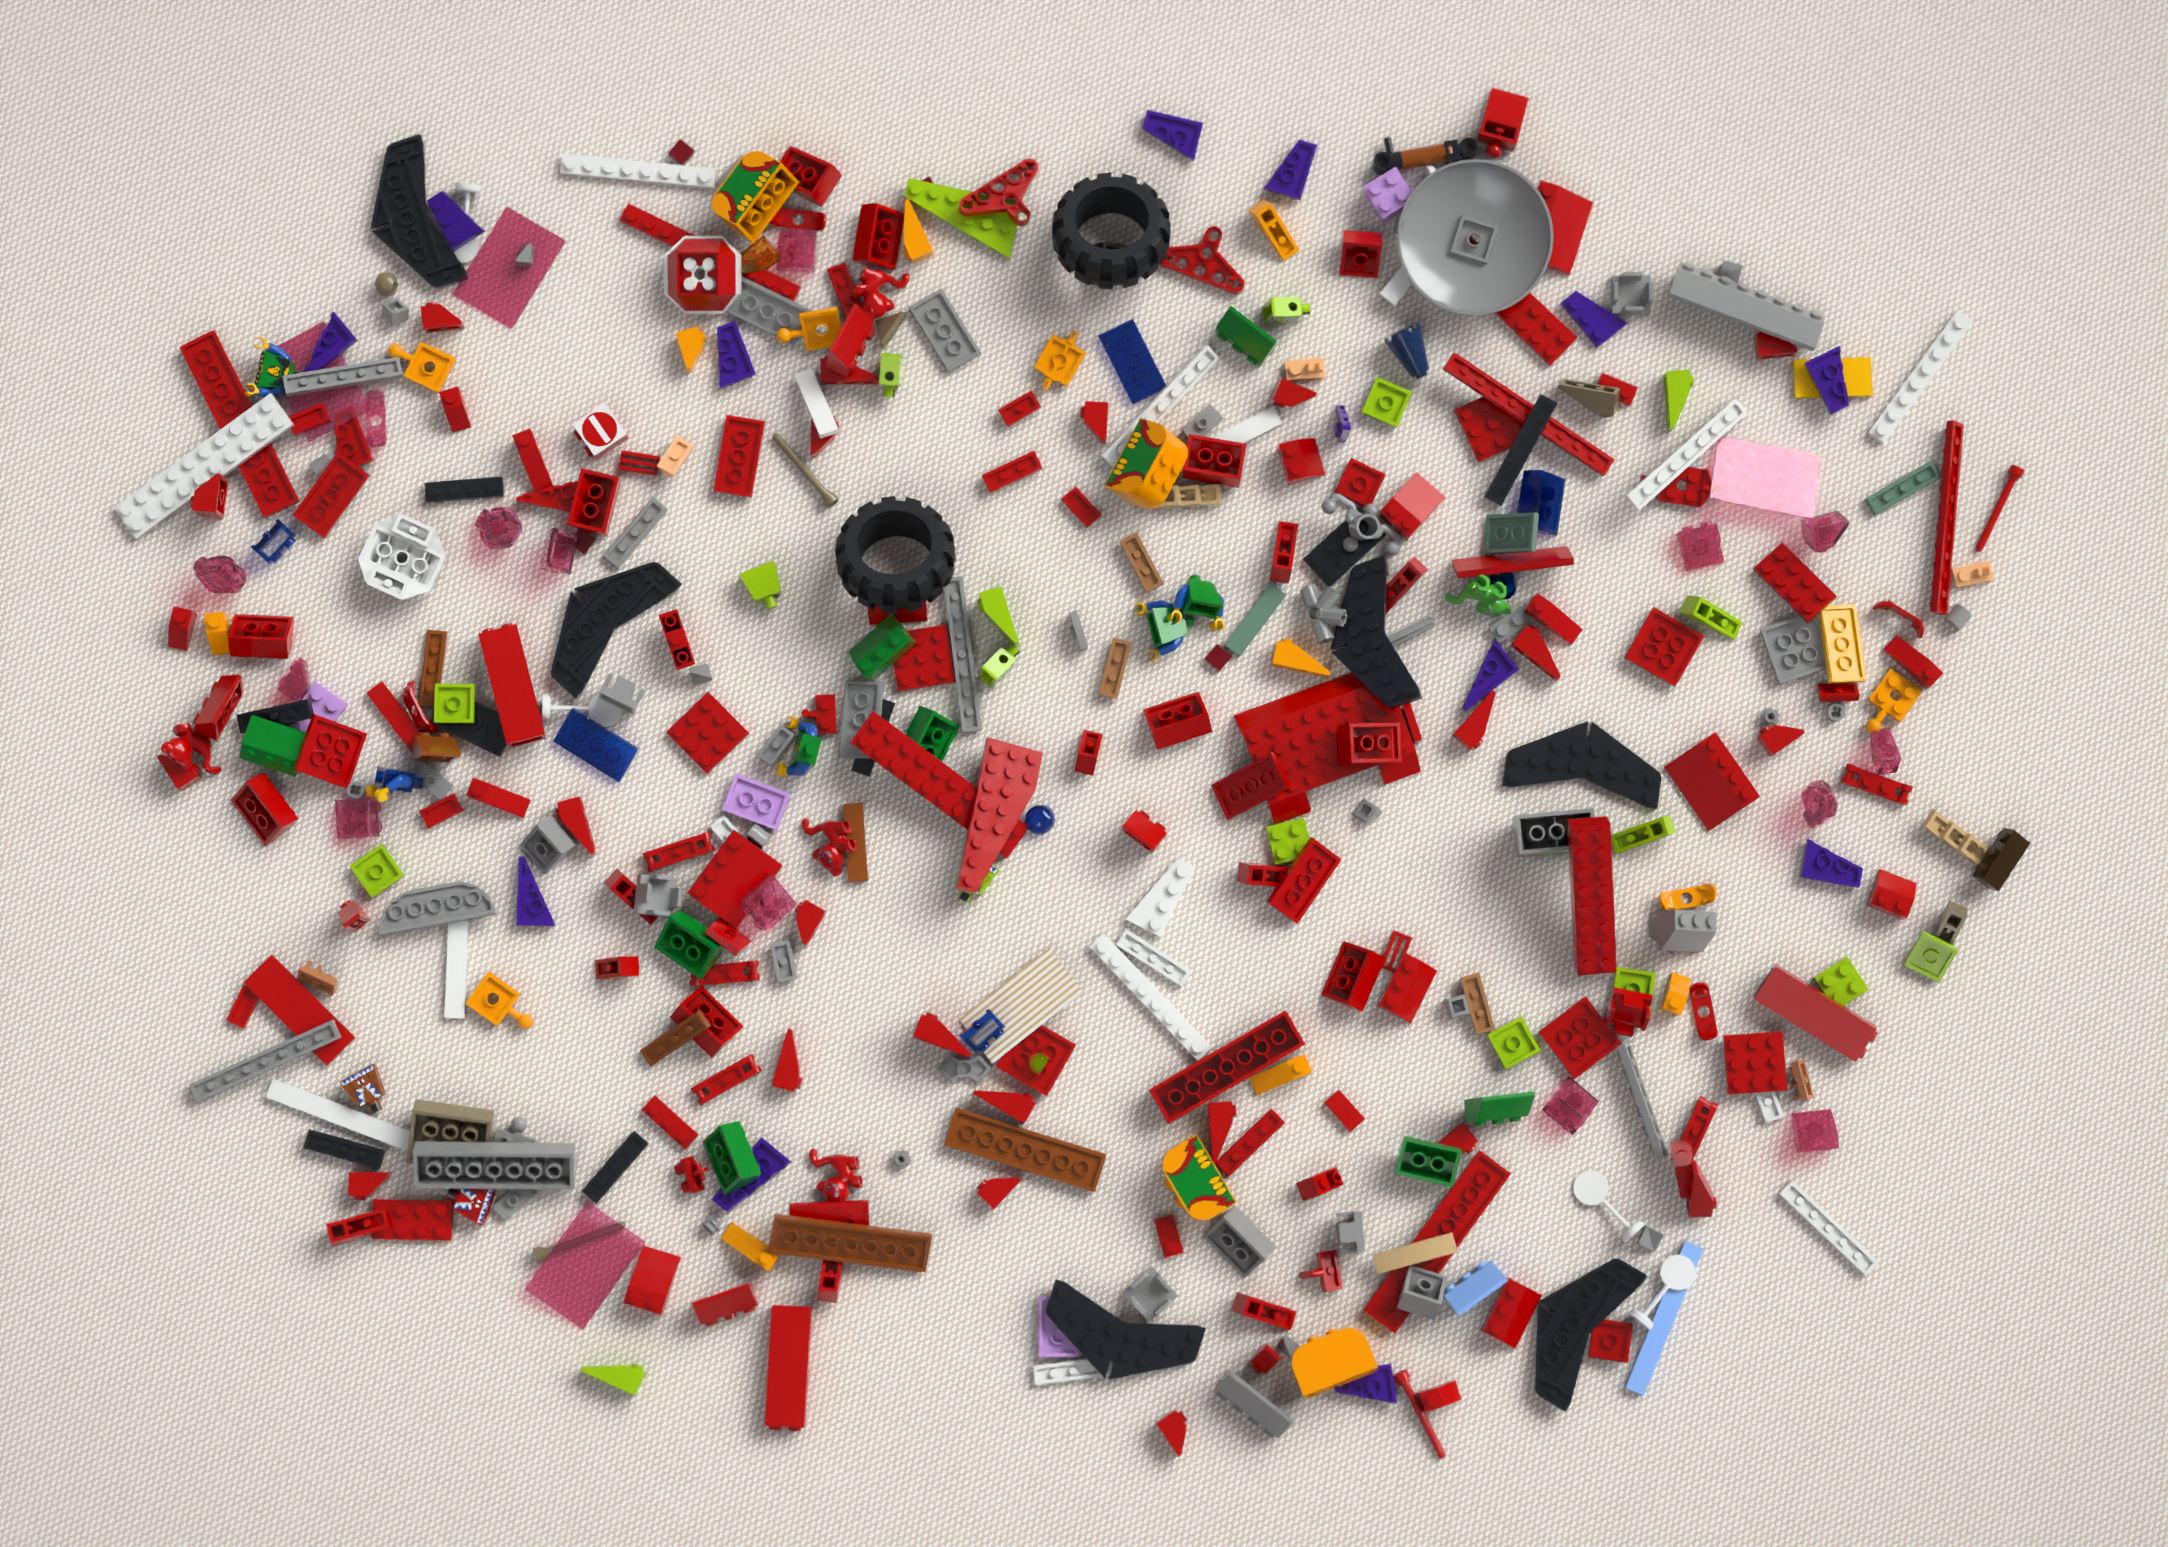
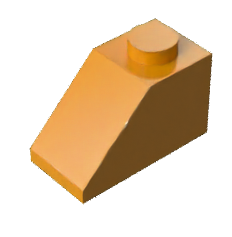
M698 326L676 333L688 373L693 372L705 349L704 342H707L704 331H700Z
M223 611L204 614L206 634L213 656L229 654L228 635L230 625L228 614Z
M1671 973L1660 1010L1676 1016L1682 1015L1688 997L1690 978Z

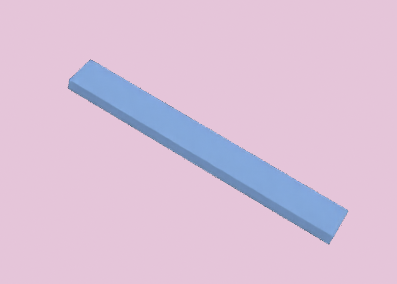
M1684 1241L1679 1255L1689 1258L1696 1269L1704 1248ZM1669 1288L1660 1299L1652 1319L1653 1328L1651 1331H1647L1625 1388L1644 1396L1688 1288L1683 1290Z

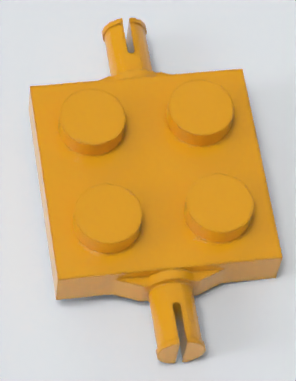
M1072 330L1068 339H1061L1054 334L1050 337L1034 366L1035 370L1046 377L1041 386L1042 389L1045 388L1048 391L1053 381L1059 382L1066 387L1069 386L1086 355L1085 351L1079 349L1074 344L1079 335L1077 331L1075 333V330Z

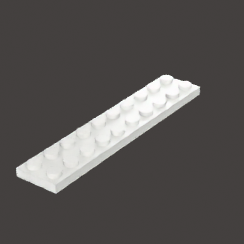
M270 393L114 508L135 539H140L188 504L191 496H194L195 490L215 474H221L225 477L292 428L294 424L274 395Z

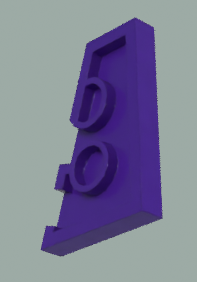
M1147 110L1143 131L1194 161L1203 123Z
M1299 139L1263 190L1300 201L1317 145Z
M441 191L427 200L451 250H458L485 232L446 192Z
M1577 291L1560 303L1596 348L1628 324Z
M733 321L717 327L720 389L756 376L736 322Z
M1840 346L1804 363L1830 415L1849 406Z
M1810 839L1806 840L1800 878L1860 888L1863 868L1832 853L1825 847L1819 846Z
M1391 1364L1378 1365L1377 1372L1339 1387L1335 1386L1334 1388L1335 1393L1397 1404Z

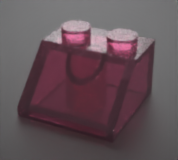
M792 229L779 232L776 270L815 273L818 241L817 230Z
M1839 511L1800 520L1804 542L1817 553H1823L1828 551L1829 548H1833L1849 526V520Z
M557 528L548 530L544 553L541 559V569L550 573L571 575L577 536Z
M1568 1076L1550 1097L1542 1110L1561 1125L1563 1129L1573 1135L1586 1122L1599 1101Z
M1831 1109L1791 1113L1796 1153L1839 1149L1838 1132Z

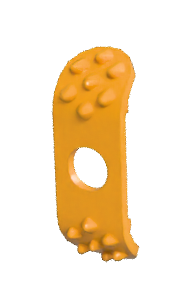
M1707 883L1686 889L1661 892L1659 894V903L1663 910H1681L1702 906L1715 901L1717 890L1713 884ZM1684 893L1690 894L1692 902L1689 904L1683 903L1681 895Z

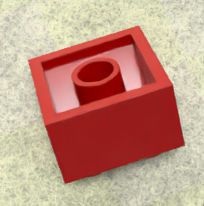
M1343 230L1339 275L1378 278L1382 233Z
M1315 438L1296 439L1278 445L1277 449L1287 485L1325 476Z
M215 474L196 489L194 496H191L190 500L192 510L200 517L224 519L228 480L221 474Z
M1135 810L1124 823L1121 830L1153 854L1167 835L1165 832L1166 828L1159 822L1155 824L1149 820L1150 816L1144 811L1138 812Z
M1879 869L1866 906L1902 920L1906 919L1914 902L1917 883Z

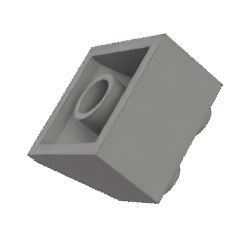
M551 815L538 823L519 846L538 868L546 874L563 860L577 844Z
M1409 1265L1397 1308L1435 1320L1442 1305L1447 1277Z

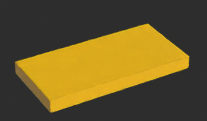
M1871 357L1841 358L1848 397H1872ZM1794 359L1792 361L1794 399L1821 398L1804 365L1805 362L1811 359Z
M1856 604L1827 606L1818 615L1828 684L1866 681Z

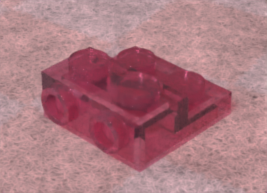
M1711 521L1703 522L1700 524V527L1694 529L1692 525L1682 527V531L1677 533L1686 572L1725 562L1717 523L1712 524Z
M376 797L335 800L337 839L380 836L379 832L383 828L378 818L381 804L376 800Z
M773 874L768 875L756 888H752L740 900L743 912L747 915L751 914L755 919L753 921L754 925L764 931L771 930L797 904Z

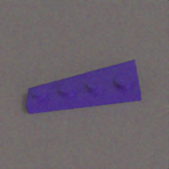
M762 1137L752 1148L754 1158L760 1167L761 1175L752 1183L726 1195L723 1194L720 1188L712 1198L716 1204L728 1213L792 1163L791 1160Z

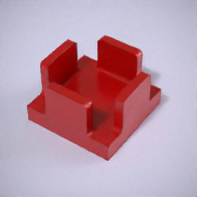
M1614 987L1604 1014V1021L1607 1024L1613 1023L1614 1033L1633 1037L1634 1027L1640 1028L1641 1031H1646L1650 1019L1652 995Z

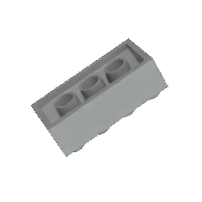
M1230 1369L1215 1387L1218 1390L1216 1395L1224 1401L1227 1399L1234 1403L1232 1407L1239 1413L1246 1412L1249 1415L1248 1420L1256 1426L1261 1424L1265 1427L1263 1432L1272 1439L1274 1436L1280 1438L1294 1422L1289 1415Z

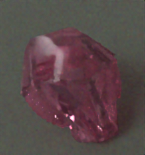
M497 507L491 509V511L483 509L474 524L480 528L479 532L482 542L491 549H506L514 546L523 530L521 521L515 511L508 507Z
M224 555L210 557L209 559L201 557L194 562V573L209 592L218 594L240 592L246 583V572L236 565L231 557Z
M1823 780L1812 781L1806 789L1801 791L1803 804L1806 809L1803 817L1810 828H1815L1836 815L1838 803L1828 783Z

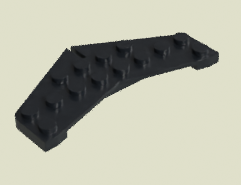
M421 134L389 144L386 148L370 228L374 229L387 224L389 226L373 230L372 232L433 288L440 289L467 280L468 276L465 268L426 212L425 152Z
M1383 555L1357 564L1351 569L1341 609L1346 610L1347 621L1344 626H1336L1330 649L1384 705L1394 709L1421 700L1423 697L1419 686L1412 678L1386 635V584L1389 566L1387 558Z
M651 562L574 588L587 601L583 603L572 592L570 593L551 668L553 679L577 699L583 693L615 629L674 594L682 584L657 562Z
M1587 721L1511 749L1506 754L1502 786L1512 788L1581 778L1628 798L1643 807L1658 808L1661 774L1594 722H1591L1589 739H1586Z
M1615 1258L1540 1300L1556 1311L1553 1314L1538 1304L1535 1391L1537 1395L1564 1412L1567 1411L1572 1401L1589 1333L1643 1284L1647 1277L1646 1274L1623 1260Z
M1058 1279L1054 1281L1045 1309L1048 1318L1104 1378L1106 1377L1110 1361H1114L1108 1380L1193 1363L1197 1358L1206 1328L1197 1325L1125 1323L1066 1282Z

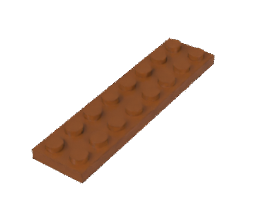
M957 1107L955 1108L944 1143L948 1147L1092 1192L1096 1191L1107 1155Z
M774 1214L768 1253L926 1272L932 1233Z

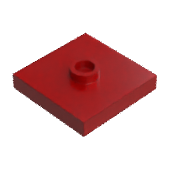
M1351 458L1334 494H1340L1353 503L1365 507L1367 504L1373 503L1386 474Z
M722 918L711 924L705 931V934L734 956H737L751 943L750 939Z
M1604 1319L1592 1330L1588 1358L1628 1363L1633 1323Z

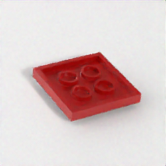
M1484 397L1454 410L1478 463L1509 450L1523 426L1522 422Z
M1653 607L1624 658L1671 686L1676 687L1705 636Z
M947 624L908 630L907 632L916 641V644L893 663L898 692L956 683Z
M709 692L666 732L707 775L749 735V732Z
M312 714L293 770L347 789L367 733Z
M1586 996L1538 1032L1573 1079H1576L1622 1044Z
M1041 1025L1000 1058L996 1067L1048 1096L1076 1044Z
M1783 1031L1722 1036L1727 1095L1788 1090Z

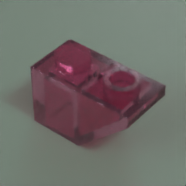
M299 658L291 664L289 674L281 678L278 683L279 688L277 689L295 702L301 701L311 688L307 662Z
M1883 728L1878 731L1871 730L1872 761L1878 775L1897 773L1902 757L1890 728Z

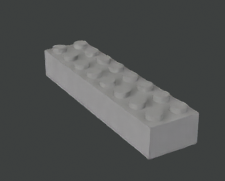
M415 1141L413 1150L414 1188L574 1190L576 1180L575 1143Z

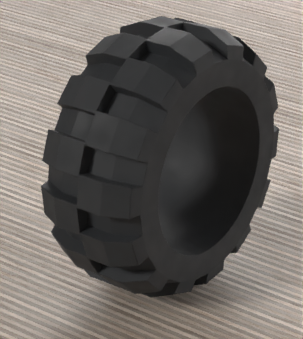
M1112 172L1100 173L1097 175V179L1091 181L1087 177L1077 182L1073 186V191L1068 190L1057 203L1058 209L1053 214L1052 222L1054 251L1058 254V260L1065 270L1069 273L1075 271L1074 277L1089 286L1091 282L1097 283L1099 289L1113 290L1114 285H1122L1123 289L1137 285L1140 277L1146 280L1159 269V264L1165 260L1169 250L1171 235L1169 211L1165 202L1158 198V193L1145 182L1142 185L1138 184L1136 177L1123 173L1122 177H1112ZM1115 213L1133 219L1142 227L1145 233L1130 246L1120 249H1104L1090 244L1080 235L1078 230L1087 220L1095 216Z
M895 496L882 497L880 503L873 505L872 501L859 507L857 510L858 515L854 516L851 514L843 524L835 546L837 571L841 577L843 587L852 597L858 596V602L872 610L876 606L880 607L883 613L897 614V610L907 609L909 613L923 607L922 603L926 600L932 603L943 593V586L946 587L950 583L955 571L954 562L956 561L954 536L949 525L942 521V516L929 505L923 508L919 500L906 497L905 501H898ZM894 536L914 539L924 545L929 551L927 558L918 567L900 574L878 572L862 560L864 553L871 545L884 538Z

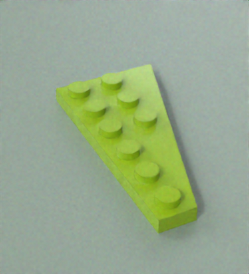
M908 178L904 195L906 200L909 199L913 204L929 211L935 217L946 221L954 228L976 241H980L987 245L988 248L997 251L1010 260L1017 225L1010 219L1007 213L965 217L959 212V203L962 198L972 193L971 191ZM979 194L978 198L981 201H986L988 196ZM1006 199L1005 203L1013 206L1015 201ZM965 204V205H964V208H969V209H971V205L967 206V205Z

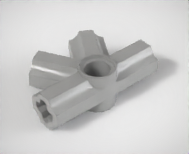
M1316 584L1302 587L1300 593L1306 608L1305 616L1311 623L1317 644L1321 645L1331 642L1334 639V635L1330 625L1344 626L1347 621L1345 609L1333 608L1342 596L1330 586H1327L1321 595ZM1319 610V616L1315 618V613Z

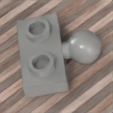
M516 1117L512 1120L511 1127L513 1132L497 1129L494 1142H536L535 1138L521 1135V1132L527 1128V1122L523 1117Z

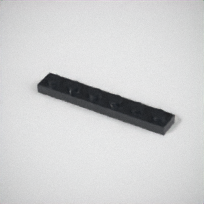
M1542 394L1538 396L1486 491L1485 498L1502 506L1557 406V402Z

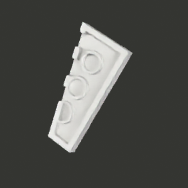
M1178 858L1125 920L1161 937L1196 867Z

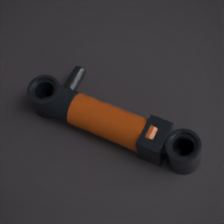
M1386 137L1384 138L1386 152H1380L1375 155L1372 169L1376 174L1383 175L1394 167L1399 171L1440 163L1447 165L1460 161V159L1469 160L1475 157L1478 144L1473 138L1466 137L1460 141L1459 145L1457 139L1444 141L1443 144L1394 152L1391 138ZM1463 146H1470L1472 152L1466 153L1463 150ZM1384 160L1387 166L1380 167L1377 162Z

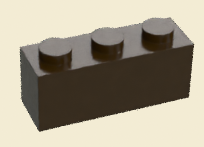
M2003 828L1998 833L1993 845L1987 850L1981 863L1977 865L1976 871L1972 876L1988 889L1999 892L2030 845V842L2015 830Z

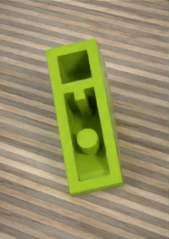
M1690 370L1666 371L1663 375L1667 432H1671L1674 429L1691 387H1693V375H1690Z
M1687 595L1679 612L1690 620L1735 640L1743 623L1698 596Z
M1670 815L1615 833L1611 835V841L1616 854L1676 834Z
M635 1363L632 1366L629 1364L584 1366L581 1368L582 1372L634 1396L637 1395L647 1374L643 1371L644 1367Z

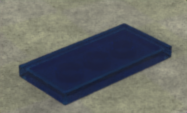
M1133 319L1098 335L1132 405L1159 393L1166 386Z
M575 708L570 710L553 740L556 744L617 782H621L639 751L638 747Z

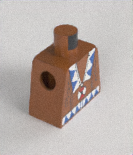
M371 1064L340 1081L341 1086L358 1107L362 1108L368 1105L372 1114L383 1109L378 1099L386 1095L376 1064Z

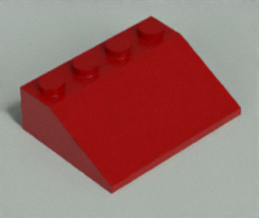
M1541 180L1537 190L1546 202L1553 225V248L1547 268L1570 275L1594 202L1561 186Z
M1716 732L1664 766L1708 831L1760 797Z
M733 830L687 894L737 929L783 865L740 833Z

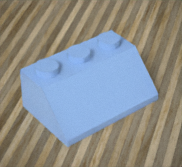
M1482 1261L1476 1266L1477 1270L1472 1274L1470 1272L1465 1273L1460 1277L1461 1282L1456 1285L1452 1283L1445 1288L1443 1298L1455 1315H1462L1508 1281L1492 1261Z

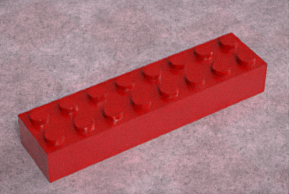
M1607 816L1567 819L1574 969L1577 976L1617 972L1611 823Z
M1285 1010L1148 1091L1166 1122L1170 1124L1304 1046L1305 1042Z

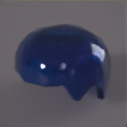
M1512 572L1489 575V585L1499 581L1506 586L1507 593L1504 599H1510L1515 595L1517 579Z
M1035 805L1027 811L1025 824L1033 834L1042 835L1054 827L1056 816L1053 809L1047 805Z

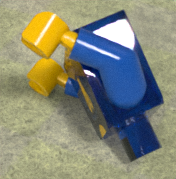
M377 765L374 784L367 786L365 792L368 798L375 796L377 801L384 802L388 800L387 792L392 793L395 790L412 792V788L421 790L424 780L423 778L415 777V773Z

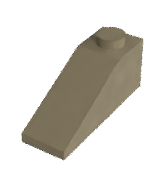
M1563 379L1559 384V389L1593 413L1600 414L1602 417L1614 416L1618 410L1620 388Z
M1949 900L1938 921L1933 936L1953 945L1967 919V908Z

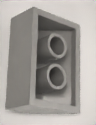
M1690 910L1658 911L1659 951L1703 952L1717 932L1716 912Z
M1233 1205L1203 1235L1244 1279L1276 1248L1236 1205Z

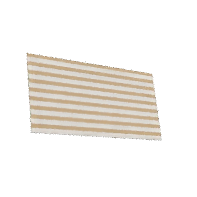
M1049 947L961 1017L959 1021L993 1064L1080 995L1083 990Z

